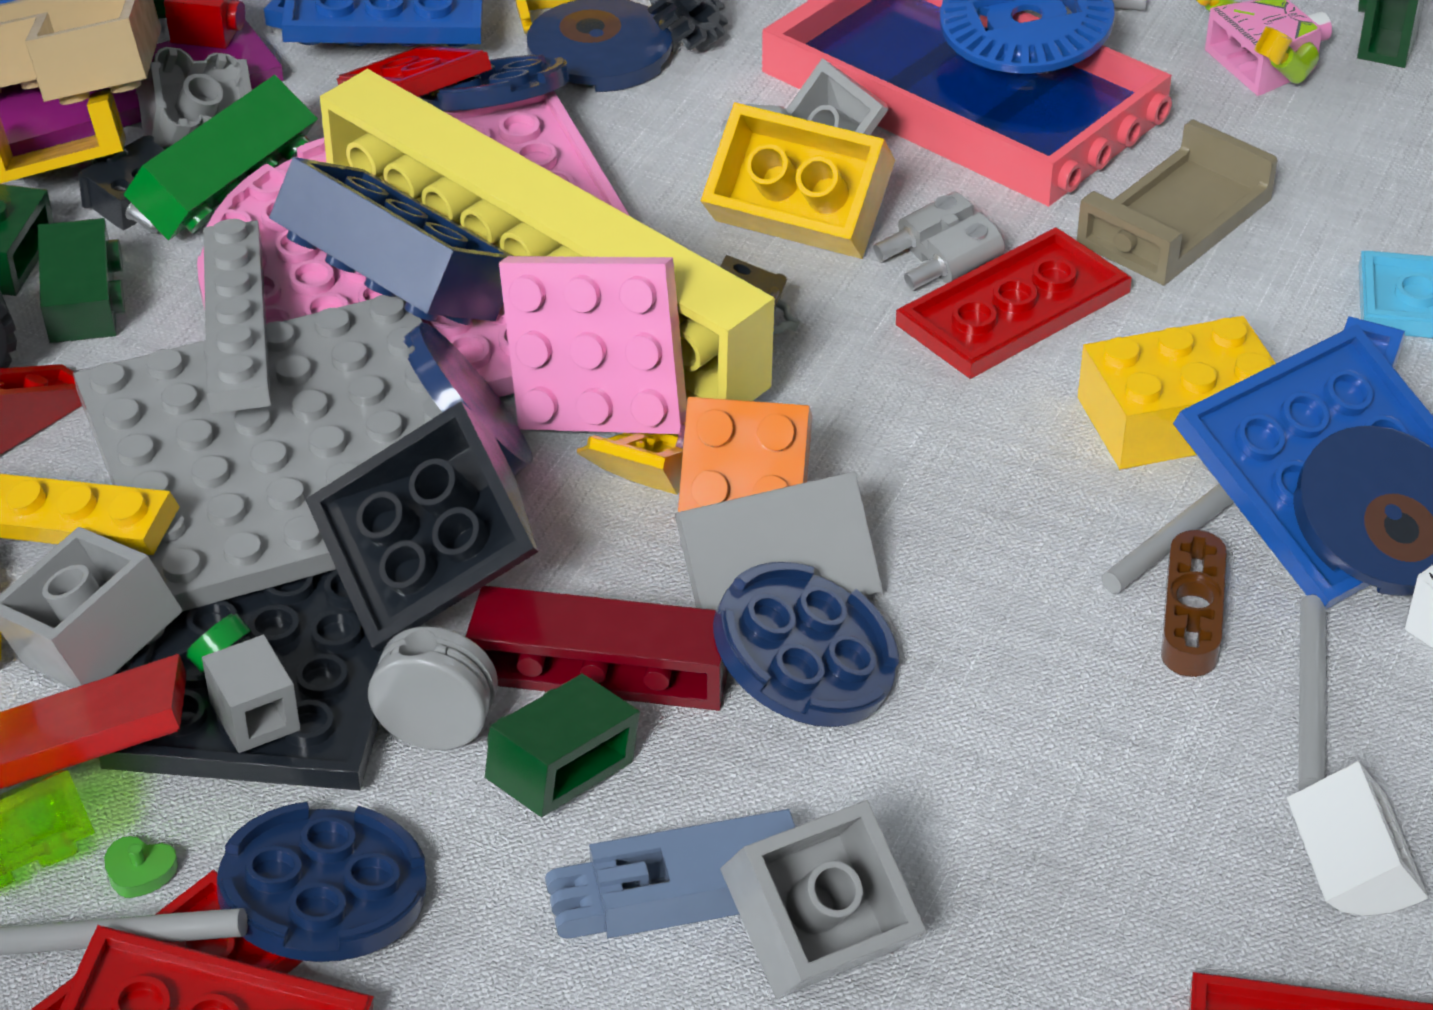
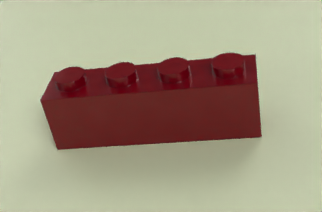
M483 586L480 588L465 636L476 643L488 655L495 667L499 687L547 692L583 673L625 701L720 711L728 676V669L718 653L713 633L716 610Z

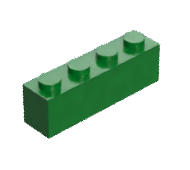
M273 75L142 165L123 195L168 241L185 228L194 233L211 218L215 212L213 208L221 204L227 195L249 175L265 164H269L274 168L279 166L278 161L283 157L287 161L297 157V147L311 142L306 135L318 118L276 75Z

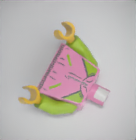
M1196 0L1210 12L1205 51L1257 96L1289 82L1296 84L1303 82L1318 63L1320 42L1328 40L1332 34L1331 21L1326 13L1321 11L1306 15L1289 0H1252L1246 2H1236L1234 0Z

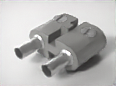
M955 191L940 196L936 201L901 218L898 221L899 232L873 245L875 255L880 261H884L907 248L922 262L929 259V261L904 273V281L911 290H915L937 277L941 278L945 283H949L1003 255L1005 252L1004 241L997 227L981 212L973 215V205Z

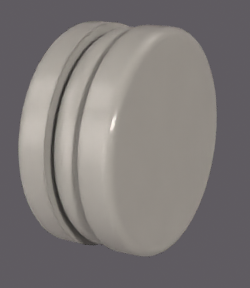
M415 627L400 632L385 646L378 666L369 682L368 701L372 712L380 724L400 740L430 750L455 749L468 744L481 732L497 692V673L488 655L467 637L439 627Z

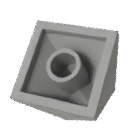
M822 58L786 110L789 116L871 135L889 109L884 101Z

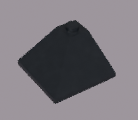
M462 401L305 499L370 645L377 652L385 648L387 643L400 632L419 627L539 552L515 476L492 430Z

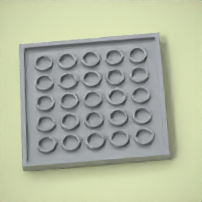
M380 295L374 299L338 308H327L318 313L266 324L271 406L215 414L210 413L207 397L206 340L172 349L157 350L148 355L115 363H104L91 369L73 373L77 393L112 485L170 491L180 506L154 555L148 556L183 611L336 569L305 499L442 413L417 377L408 360V355L415 348L413 346L407 347L403 342L405 340L404 336L422 323V320L404 309L405 300L398 296Z

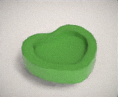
M133 836L121 837L114 841L107 849L104 857L108 880L112 888L124 898L143 896L159 889L169 882L178 868L176 852L172 846L164 843L147 845L138 837Z

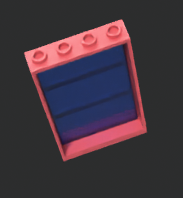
M808 0L762 31V72L801 89L823 58L887 104L889 110L877 125L878 127L1048 207L1066 193L1074 191L1079 183L1096 170L1104 168L1112 158L1125 148L1133 146L1142 135L1154 126L1163 123L1172 106V99L1169 96L1171 74L1103 45L1091 56L1076 64L1048 72L1007 73L974 64L956 53L943 37L940 27V9L943 0ZM1025 11L1017 12L1012 17L1020 23L1040 19ZM981 15L980 20L985 31H988L987 16Z

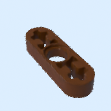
M1201 530L1182 532L1172 540L1167 568L1161 658L1171 671L1189 677L1208 674L1216 667L1222 639L1226 546L1216 535ZM1192 559L1202 560V572L1190 571ZM1184 596H1196L1205 599L1210 605L1203 608H1193L1182 604L1178 599ZM1186 632L1198 633L1196 647L1186 646Z

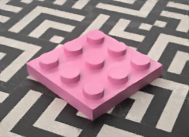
M507 256L499 262L519 429L682 434L685 431L687 401L673 257Z

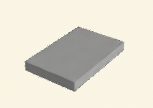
M855 471L674 513L696 608L716 610L726 590L738 575L751 567L769 562H793L814 567V575L835 583L850 594L855 589L864 596L883 592Z

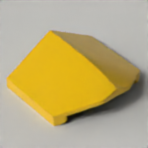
M622 433L607 439L593 435L588 438L586 446L577 449V454L600 468L622 478L676 495L680 491L683 435Z

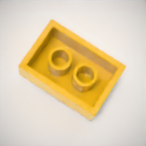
M734 102L700 201L717 222L863 259L895 164V159L885 139Z
M1244 315L1182 327H1171L1127 337H1115L1110 340L1083 344L1077 398L1119 470L1197 455L1173 425L1180 411L1276 364V362Z

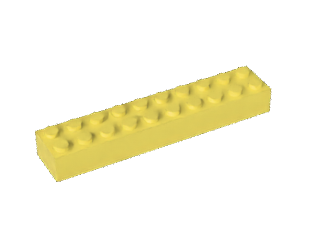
M369 69L364 70L320 96L326 163L364 169L513 256L673 257L686 398L699 397L753 401L771 388L775 298Z

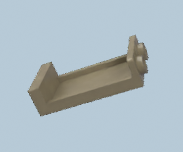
M1192 119L1184 125L1180 149L1112 200L1092 191L1081 200L1077 241L1093 252L1165 286L1271 201L1278 161L1277 157Z

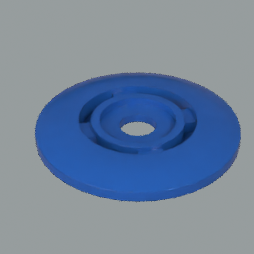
M943 0L940 9V27L948 45L960 56L974 64L1007 73H1041L1076 64L1101 48L1113 30L1115 17L1113 0ZM1066 7L1072 12L1071 14H1067ZM1024 10L1035 11L1042 16L1039 20L1024 23L1017 22L1012 18L1014 14ZM981 15L987 16L988 31H985L980 20Z

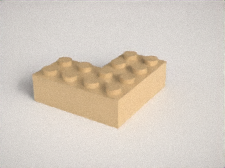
M16 0L0 4V93L2 92L1 87L20 83L22 89L39 87L44 102L59 99L60 104L67 105L89 98L91 96L90 91L109 87L112 93H121L139 87L141 85L140 80L147 79L161 31L154 1Z

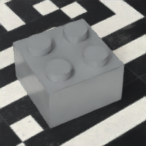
M77 527L0 594V632L23 664L75 688L118 674L119 669L145 645L156 641L164 633L166 626L183 610L148 555L84 528Z
M868 800L747 845L720 868L776 999L894 952L926 931Z

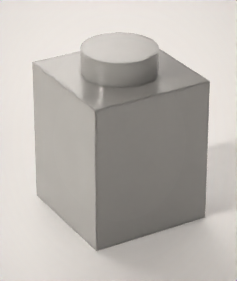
M264 634L202 657L210 704L238 753L300 731L294 684Z

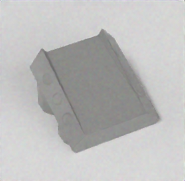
M164 47L159 49L155 54L153 62H151L147 79L140 80L141 85L136 88L135 93L138 94L143 135L153 136L154 142L161 147L171 146L249 93L252 89L247 59H236L229 54L213 53L208 55L204 61H193L192 57L180 48Z

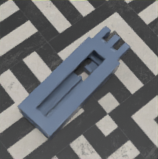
M790 809L589 844L590 862L555 868L545 876L547 891L551 895L550 904L552 912L556 916L555 925L558 935L569 939L606 932L608 939L740 915L720 868L743 847L794 828L795 824Z

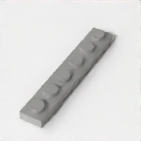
M227 219L216 223L214 226L203 227L207 397L211 414L271 406L262 242L258 220L244 222L240 219Z

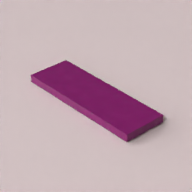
M246 19L242 30H237L226 49L170 43L169 40L156 45L152 59L153 62L155 54L164 47L180 48L187 52L193 61H204L210 54L223 53L229 54L236 59H247L252 90L273 75H276L281 81L284 80L282 65ZM19 83L1 88L0 117L13 157L96 135L87 108L89 98L77 103L62 105L59 99L44 102L39 87L22 89ZM108 87V88L99 89V90H95V91H90V95H91V93H94V92H98V91H102V90H105V89H109V87ZM136 88L126 92L113 93L123 127L142 122L138 94H135Z

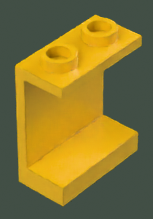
M110 88L91 93L87 103L96 135L13 157L0 117V184L123 151L126 135Z

